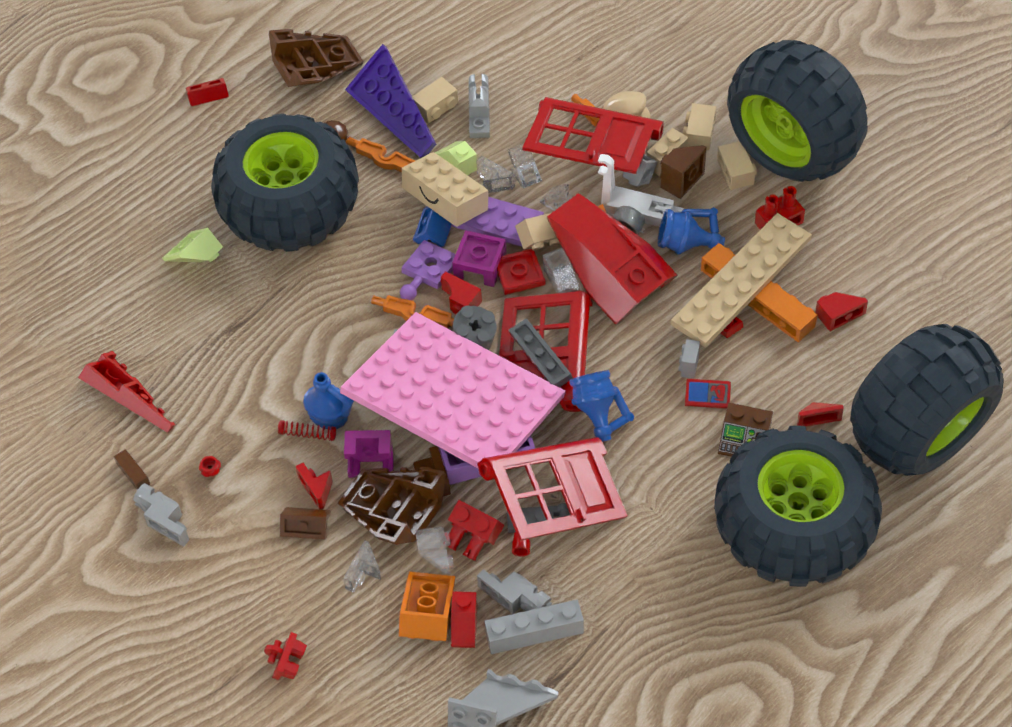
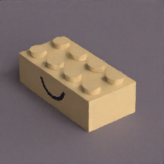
M434 152L402 168V188L456 227L488 210V189Z

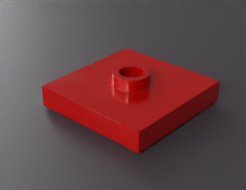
M528 249L501 256L497 267V275L504 295L546 285V280L534 250Z

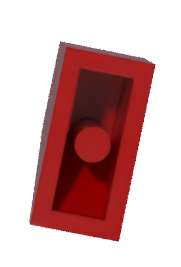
M834 292L828 296H822L817 301L815 313L831 332L866 314L868 300L863 297Z
M453 591L451 647L475 648L478 609L476 592Z

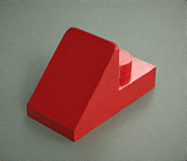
M304 462L295 466L298 479L318 509H324L333 483L331 471H327L317 477L313 469H308Z

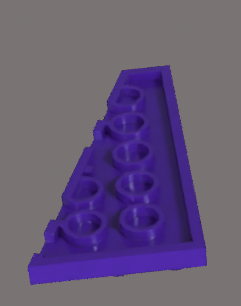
M382 44L345 90L414 153L422 158L428 155L437 144L389 50Z

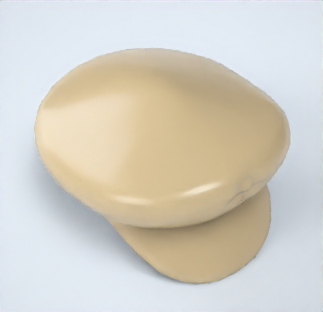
M624 91L611 96L603 106V109L650 118V112L646 107V96L641 92Z

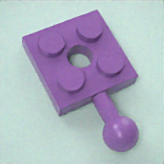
M424 240L402 266V273L414 279L410 284L402 286L400 289L401 298L407 300L415 299L417 295L416 289L422 282L439 289L443 273L446 271L451 274L453 271L452 262L456 254ZM430 262H433V263H435L436 265H432V266L429 267V266H427L426 264H427V263H430Z

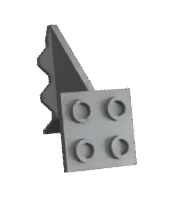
M488 669L487 679L464 699L459 700L449 697L448 727H497V725L557 699L558 691L544 687L538 680L523 682L515 675L497 676L491 669Z

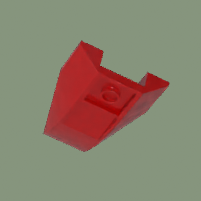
M579 193L547 216L549 224L586 292L615 325L628 316L634 307L659 287L663 288L678 276L647 241Z

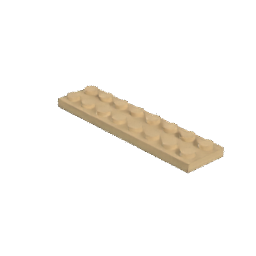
M777 213L671 319V325L691 339L700 341V345L706 348L811 240L812 234Z

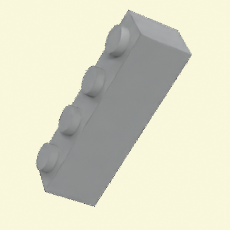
M578 599L484 621L485 633L491 654L584 633V619Z

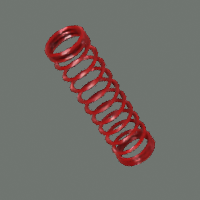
M280 420L278 424L279 435L286 433L288 436L290 434L295 436L297 434L300 437L302 434L303 438L307 435L308 438L312 436L313 439L318 437L320 440L323 437L324 440L328 438L329 441H334L336 438V427L333 426L331 430L330 426H328L326 438H324L325 426H323L322 435L319 438L320 425L317 426L315 437L313 435L314 424L312 425V433L309 437V423L307 424L305 436H303L304 423L301 425L300 435H298V422L296 423L294 435L292 432L293 421L291 422L289 434L287 433L288 421H286V425L284 420Z

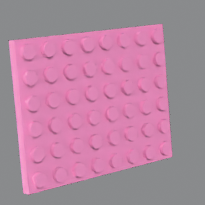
M415 312L341 386L340 393L478 468L477 463L483 458L516 452L564 398L565 390L550 384V382Z

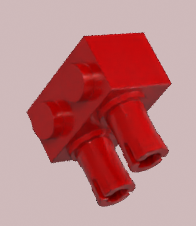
M794 186L785 187L783 189V196L779 198L774 194L765 198V205L760 206L755 214V224L760 230L777 213L796 225L804 223L805 209L796 199L797 190Z
M458 500L448 518L453 527L443 545L456 551L464 534L471 533L473 537L462 555L476 562V558L485 543L495 544L504 524Z

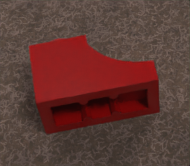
M446 271L441 276V287L450 296V311L456 315L464 306H479L481 304L482 293L480 288Z

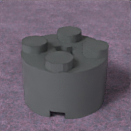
M464 306L456 314L451 331L489 350L497 329L495 316L492 312L482 307Z

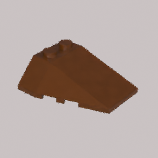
M293 29L269 30L272 61L288 87L320 83L363 64L361 56L348 36L323 33V36L311 35L312 32L305 31V34L293 33Z
M402 467L400 471H389L388 468L362 469L341 497L338 505L379 540L395 545L416 542L442 507L446 474L444 471L430 467H420L419 470H408L407 467Z

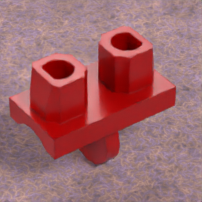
M290 632L283 649L280 648L282 644L280 640H275L274 645L265 646L264 653L269 656L268 663L274 664L275 660L279 659L272 676L276 680H279L281 676L294 679L297 674L299 665L288 661V658L291 655L301 659L307 645L296 640V633Z

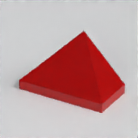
M812 402L798 413L797 426L807 427L842 421L844 407L841 404Z

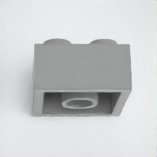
M686 339V344L682 345V355H680L679 360L681 377L695 379L700 341Z

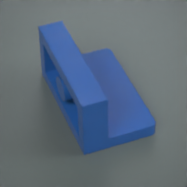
M427 206L423 209L413 241L421 244L424 240L427 241L429 239L437 246L443 247L452 224Z

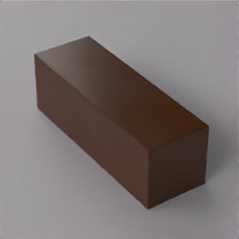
M126 449L114 456L118 467L137 490L144 483L150 485L147 475Z

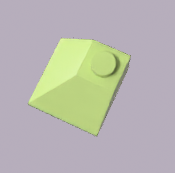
M466 141L454 142L435 152L466 175L478 170L477 154Z
M208 228L191 231L162 259L173 262H211L219 256L218 252L223 246Z

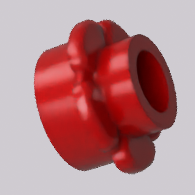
M206 456L200 461L199 470L204 477L216 476L220 472L221 463L215 457Z

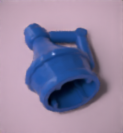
M714 207L711 209H683L682 212L666 209L660 223L658 246L660 248L667 247L678 255L699 246H708L710 249L718 243L724 246L725 237L719 234L718 210ZM693 217H708L711 233L702 229Z
M609 370L570 379V385L573 386L572 404L576 405L590 418L595 427L594 435L600 438L602 442L610 440L613 431L634 420V414L630 412L618 387L613 386L610 381ZM614 400L622 416L608 425L609 408Z
M323 372L315 375L313 387L305 393L303 399L305 410L308 412L310 419L317 426L320 425L321 428L325 426V429H328V426H330V430L332 426L338 429L345 425L354 400L341 394L340 389L331 384L330 378Z

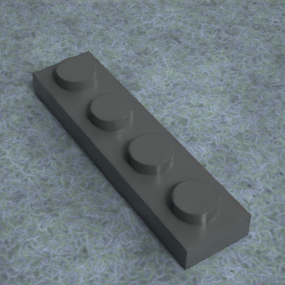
M527 318L509 329L510 335L550 384L561 387L573 378L569 370Z

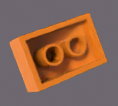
M409 571L400 609V637L429 639L432 641L447 640L455 576Z

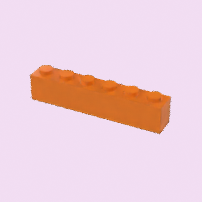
M718 243L702 257L701 271L710 278H713L735 254L729 248ZM772 281L748 304L749 307L798 343L816 327L817 314L814 310L803 305L795 296L788 294L780 285Z

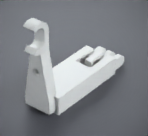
M600 155L598 162L607 165V167L600 166L598 171L599 174L603 175L601 205H604L606 213L617 216L621 208H631L642 216L643 223L660 227L666 209L682 212L684 208L674 206V200L615 186L614 160L608 155Z

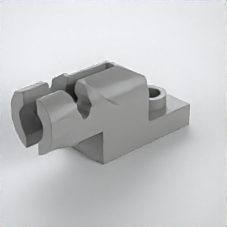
M475 74L469 77L470 138H490L488 76L485 74H481L482 86H480L479 95L476 93Z
M144 483L135 493L133 501L136 502L135 505L145 512L144 517L147 525L184 547L189 541V537L186 531L187 528L179 522L182 513L178 503L165 496L162 492L155 493L153 487Z
M484 569L477 575L478 587L512 614L520 607L525 611L552 605V602H550L552 599L543 591L538 593L536 585H533L516 572H512L502 582L495 574H489Z

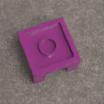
M465 230L452 262L453 275L464 280V271L482 274L484 285L494 287L497 281V267L501 256L507 255L506 239Z
M391 430L345 431L344 458L348 459V478H356L360 473V462H383L382 468L394 471V449Z

